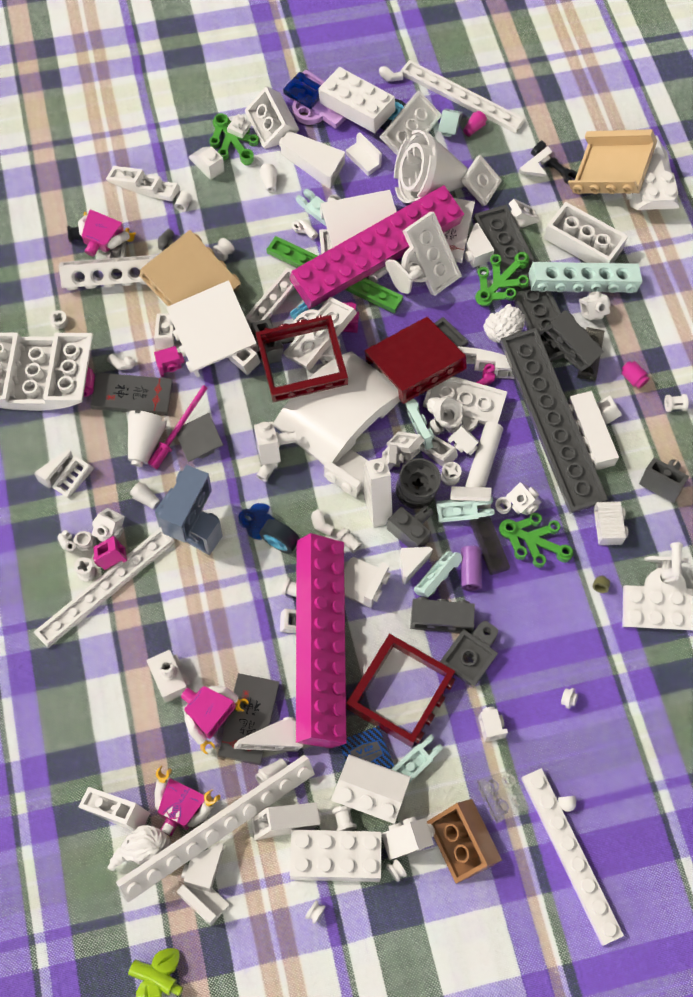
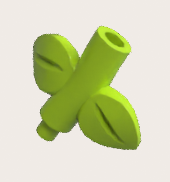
M167 948L159 951L154 955L151 965L137 959L133 961L128 975L143 980L136 990V997H162L163 992L169 996L171 993L177 996L181 995L183 987L176 984L177 980L170 976L176 970L179 963L180 954L178 949Z

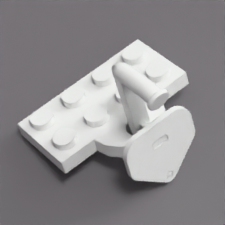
M434 212L427 213L403 230L409 248L404 253L402 262L387 260L385 267L369 275V280L377 283L378 279L389 272L395 287L401 293L409 294L413 282H425L430 294L435 296L462 277Z
M674 542L670 544L672 557L650 556L644 558L646 562L656 563V569L649 573L645 579L644 586H623L622 627L693 630V589L686 588L685 580L681 575L682 563L688 562V558H682V543Z

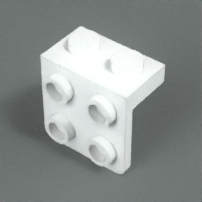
M350 449L335 464L330 461L325 464L324 477L356 498L363 489L365 461L368 460Z
M350 558L344 570L345 597L371 608L374 601L378 602L382 591L380 589L382 585H386L391 573L388 572L389 565L381 562L379 568L358 558Z

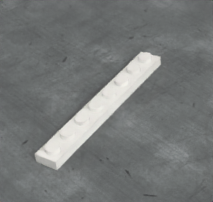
M542 768L523 776L521 779L601 945L604 946L623 937L624 935Z

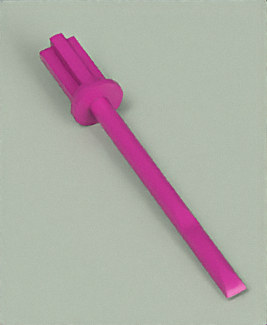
M205 385L201 387L165 443H158V448L148 461L151 467L158 469L167 454L172 452L169 446L208 389Z

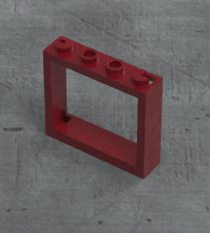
M319 315L310 320L301 319L297 323H285L276 328H265L263 331L256 332L273 403L348 385V375L331 315L323 317ZM327 329L339 372L275 387L264 344Z
M389 633L347 701L346 709L372 725L379 726L382 731L412 748L415 742L419 744L425 734L422 730L425 725L430 726L435 717L433 711L436 706L440 708L446 698L443 696L446 689L451 690L456 681L453 678L455 670ZM393 647L444 676L411 734L359 704Z

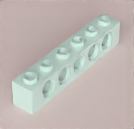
M533 262L528 272L531 291L539 292L598 291L633 293L638 291L643 282L639 264Z

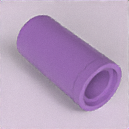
M465 546L461 548V556L463 558L461 561L462 589L467 591L480 590L482 588L481 548L478 546Z

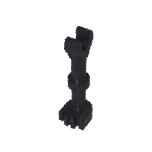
M541 140L532 149L531 154L535 157L547 147L546 143ZM550 156V159L547 161L548 166L561 173L566 184H568V180H572L569 176L573 179L576 178L577 172L575 170L563 167L558 163V159Z

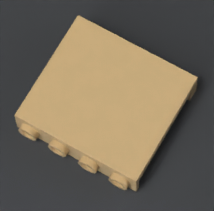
M653 129L587 131L585 139L588 145L575 180H568L572 192L576 194L640 193L657 144Z
M191 230L142 267L139 275L167 306L228 280L233 291L235 290L236 292L241 284L239 278L227 269L226 264L216 258L213 250L202 243L200 236L196 233L194 234Z

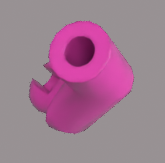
M491 363L486 364L483 369L482 379L475 383L486 386L492 384L495 380V366Z

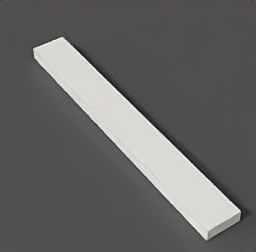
M411 60L400 70L407 79L472 112H483L488 120L515 134L525 122V118Z
M160 527L126 555L127 561L125 563L120 561L36 629L34 631L35 635L47 648L51 647L175 543L174 539L164 535Z

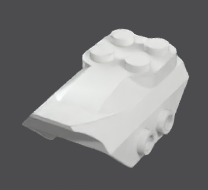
M656 136L657 144L640 193L626 194L630 207L636 210L679 208L675 176L671 171L668 153L658 136Z

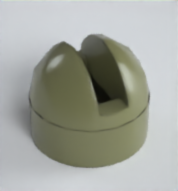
M604 575L598 576L594 580L592 587L599 593H607L610 587V580Z

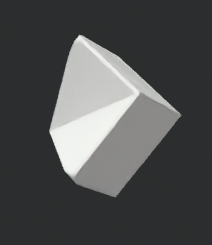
M611 396L597 403L605 424L622 416Z

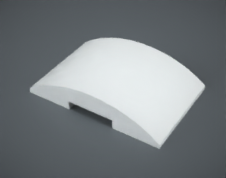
M0 333V408L42 411L66 408L81 403L83 401L93 334L55 333L54 337H20L18 333Z
M352 351L342 354L348 375V385L291 398L273 423L274 427L282 433L295 431L297 437L296 444L324 466L328 461L333 464L339 461L356 444V439L379 417L382 419L400 402L396 386L386 376ZM333 359L325 364L309 379L338 373L336 360Z

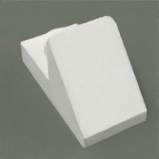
M547 146L519 169V173L545 177L546 172L539 163L543 165L550 159L551 149Z
M516 199L509 203L512 208L511 214L519 229L540 221L533 207Z
M398 431L386 445L397 446V453L403 454L404 460L408 462L420 452V445L425 440L419 434Z

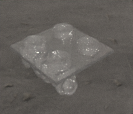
M511 769L477 780V789L484 798L483 802L487 801L486 808H490L492 821L495 820L496 824L502 822L505 818L530 809Z

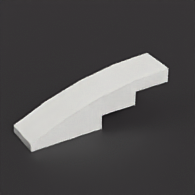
M113 166L106 178L108 182L132 192L172 202L180 189L178 183L164 182L160 176L145 175L143 169Z
M458 346L466 355V363L474 364V371H483L485 365L491 363L495 366V378L515 379L505 355L478 348Z

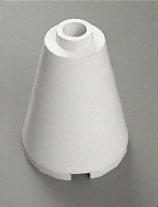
M129 411L128 460L131 461V465L143 467V464H148L167 425L166 419L162 421L161 416L141 411L140 415L135 414V411Z

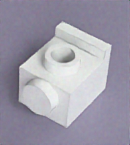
M463 425L448 438L450 443L452 441L455 442L454 446L461 453L465 451L467 454L472 455L478 448V440Z
M495 707L483 709L478 719L484 742L505 738L508 731L507 729H502L504 727L503 716L498 714V710Z

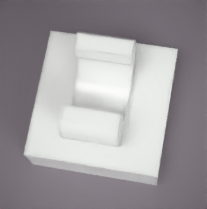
M237 114L228 125L227 132L243 139L251 127V122L245 120L244 116Z
M389 445L382 452V457L386 458L389 471L393 467H399L400 462L404 463V455L397 453V446Z

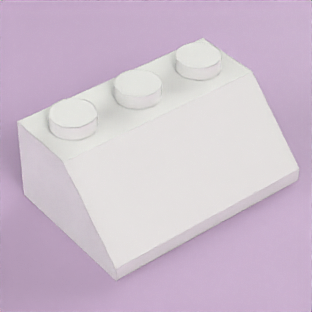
M267 86L245 109L264 149L279 145L280 139L286 135L287 131L294 133L299 131L281 93Z
M349 754L338 780L332 801L395 824L411 776Z

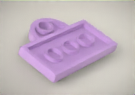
M308 70L303 71L284 88V94L294 100L292 106L294 118L306 125L317 124L323 120L336 129L347 118L320 104L318 88L324 81ZM305 112L308 113V115L302 116L300 115V113Z

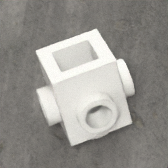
M596 291L589 293L587 297L579 299L582 317L599 320L604 318V315L610 313L609 307L611 303L607 295Z
M521 482L506 495L513 503L511 507L518 514L531 515L537 511L538 505L541 503L538 498L539 493L533 487L529 488Z
M109 508L98 513L93 521L92 535L102 542L112 536L118 539L123 532L122 524L125 516Z

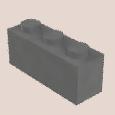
M418 597L412 600L410 629L461 633L464 629L472 634L475 604L466 600L449 602L448 599H438L436 601L429 600L426 597Z

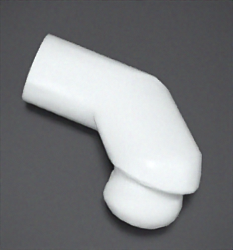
M382 66L379 69L380 76L387 82L403 80L402 72L394 73L386 66Z
M293 222L292 229L296 233L307 234L311 240L317 238L318 233L308 222Z
M110 354L107 358V361L118 370H128L135 366V358L130 355L125 357L124 360H120L114 354Z
M315 510L311 515L314 528L331 536L335 527L325 523L323 510Z
M63 530L58 535V541L63 550L73 551L75 544L69 541L72 538V534L68 533L69 531Z

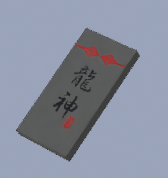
M97 373L90 405L91 409L121 412L135 411V413L145 411L156 415H168L173 379Z
M238 673L234 693L238 695V699H247L249 704H244L241 701L240 708L244 711L238 712L234 709L228 716L218 757L261 766L264 750L234 749V744L239 739L270 725L280 684L279 681Z

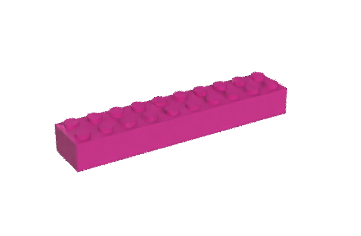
M443 185L292 270L290 281L310 310L328 300L329 297L335 296L386 266L385 262L387 260L396 261L403 257L409 248L403 230L427 213H435L443 233L460 224L464 213L448 189Z
M310 533L297 540L296 743L334 748L346 744L344 542Z

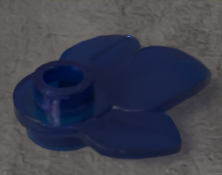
M256 503L250 509H244L239 513L238 522L241 527L246 528L251 538L262 540L259 534L268 519H274L270 514H267L270 509L269 505ZM245 516H249L251 520H247Z

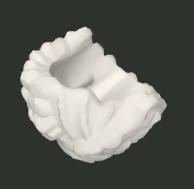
M508 304L499 312L489 315L483 325L484 331L490 340L500 343L501 338L522 332L525 325V314H521L522 311L519 308Z

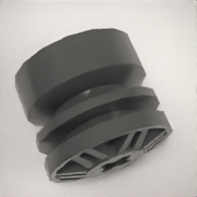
M415 458L404 464L396 483V495L399 501L412 509H422L424 505L429 506L433 502L441 483V474L438 467L424 458Z

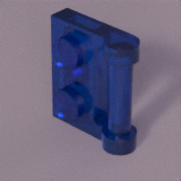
M299 72L283 88V94L312 109L319 101L318 88L321 85L306 77L304 73Z

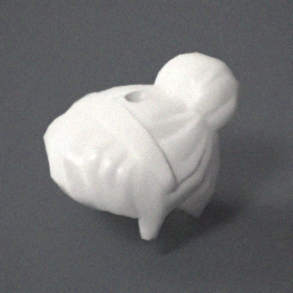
M451 396L434 397L428 400V411L433 414L440 426L448 429L459 428L463 421L462 402L457 401Z

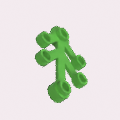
M217 114L213 119L215 131L209 140L210 146L213 148L220 146L219 138L223 130L226 135L221 149L218 150L223 160L228 159V149L230 143H232L240 154V161L244 165H250L254 161V153L250 149H245L239 140L247 141L250 146H257L259 144L258 136L255 134L249 135L250 129L243 139L228 133L227 127L231 121L226 114Z
M519 252L516 254L515 261L501 275V256L498 254L492 255L490 262L493 266V284L489 288L487 285V278L489 277L488 268L481 267L478 269L480 290L476 293L475 299L479 305L489 306L493 300L507 299L512 301L516 298V290L509 287L525 288L528 286L529 279L526 275H521L518 279L508 280L518 268L524 269L529 265V255L527 253ZM499 288H508L505 292H496ZM510 292L514 293V295L508 296L507 294Z
M532 513L530 518L518 522L511 519L501 522L499 532L504 538L510 540L515 551L514 556L517 559L522 560L527 555V549L521 546L518 538L525 540L533 557V564L537 568L543 567L546 562L545 556L540 554L537 546L556 553V557L560 562L565 563L571 560L573 549L569 545L559 546L540 538L548 534L558 533L560 529L558 521H550L548 526L530 532L521 529L531 525L538 526L542 520L539 513ZM536 517L539 521L535 522L532 518ZM551 525H555L557 529H552ZM510 526L513 530H507L506 527ZM562 550H567L569 554H564ZM517 551H523L524 555H519ZM536 559H541L543 563H538Z

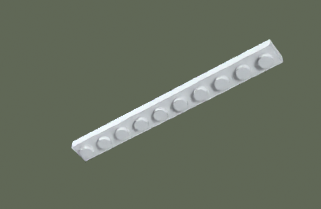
M305 755L301 756L119 879L116 884L126 902L128 903L314 776L315 773L309 758Z

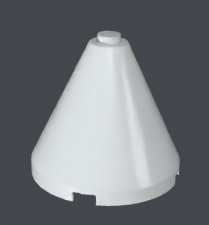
M415 130L412 132L413 136L411 138H405L398 152L394 169V178L398 179L399 186L395 187V191L400 201L411 204L445 185L449 192L465 187L461 180L468 171V168L431 134Z

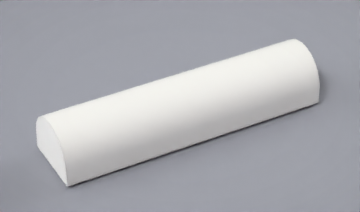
M288 267L245 316L250 328L253 322L270 319L295 289L290 281L292 270Z
M495 422L485 423L465 487H486L503 433V427Z

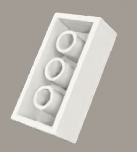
M338 67L318 88L320 104L373 133H376L395 112V96L341 67Z
M567 202L563 204L549 222L544 235L545 240L586 263H613L624 249L628 238L622 232Z
M291 830L290 880L380 882L381 832Z

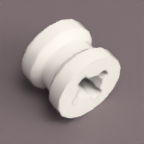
M221 238L218 241V245L212 248L216 258L223 262L235 250L232 243L225 238Z
M455 462L444 464L441 480L445 485L454 486L459 482L462 472L460 465Z

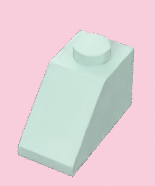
M444 109L438 131L447 137L457 134L463 112Z

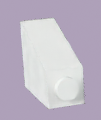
M316 802L267 807L251 818L254 839L262 840L291 834V830H312L320 825L321 814L317 809Z

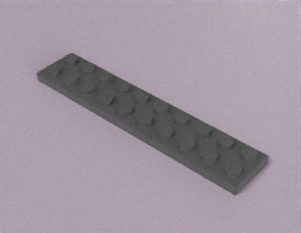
M504 205L474 214L473 219L475 223L479 224L494 249V254L501 256L500 275L515 261L516 254L525 252L529 255V265L524 269L518 268L508 280L518 279L521 275H526L529 279L528 272L535 260L508 206ZM530 280L525 288L509 287L516 290V298L513 302L516 308L522 311L521 314H525L527 330L537 328L539 333L549 322L561 314L551 292L531 291ZM544 337L541 338L550 362L564 358L565 354L558 348L552 349L550 347L551 343Z
M537 328L501 338V346L569 513L593 507L597 502H607L608 499Z

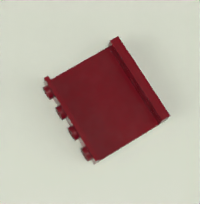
M428 317L418 320L416 323L364 350L366 362L369 365L374 362L396 386L399 400L403 404L467 369L466 355Z

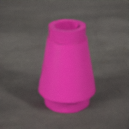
M481 111L474 112L463 129L464 134L470 137L485 126L487 121L486 115Z

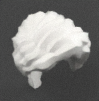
M149 825L138 826L135 831L126 837L121 847L116 850L107 868L110 871H114L125 860L142 865L170 846L172 842L169 836L159 828Z

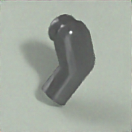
M168 228L158 238L159 250L164 251L170 246L168 241L175 235L171 229Z

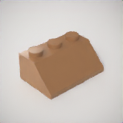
M473 799L458 802L427 821V824H432L435 829L434 839L456 884L502 861Z

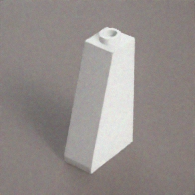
M287 131L286 135L280 139L281 155L331 189L345 164L344 151L291 131Z
M385 457L365 461L363 495L373 528L386 525L388 519L392 516L391 474Z

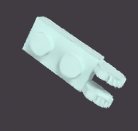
M306 188L303 194L310 202L308 203L304 197L298 195L295 198L297 203L326 226L324 218L321 219L320 203H324V201Z
M415 399L406 402L408 416L417 434L421 435L425 440L423 442L425 449L433 448L432 439H434L431 428L427 429L424 415H420L418 402Z
M491 497V501H437L439 522L471 520L492 516L495 514L493 508L478 510V506L493 503V498Z
M451 551L446 552L431 567L413 591L417 595L424 597L434 594L438 585L449 576V572L453 567L460 565L463 559L461 554Z
M430 734L408 752L391 770L411 776L410 783L433 761V758L443 747L439 744L428 754L423 748L433 741L434 737Z

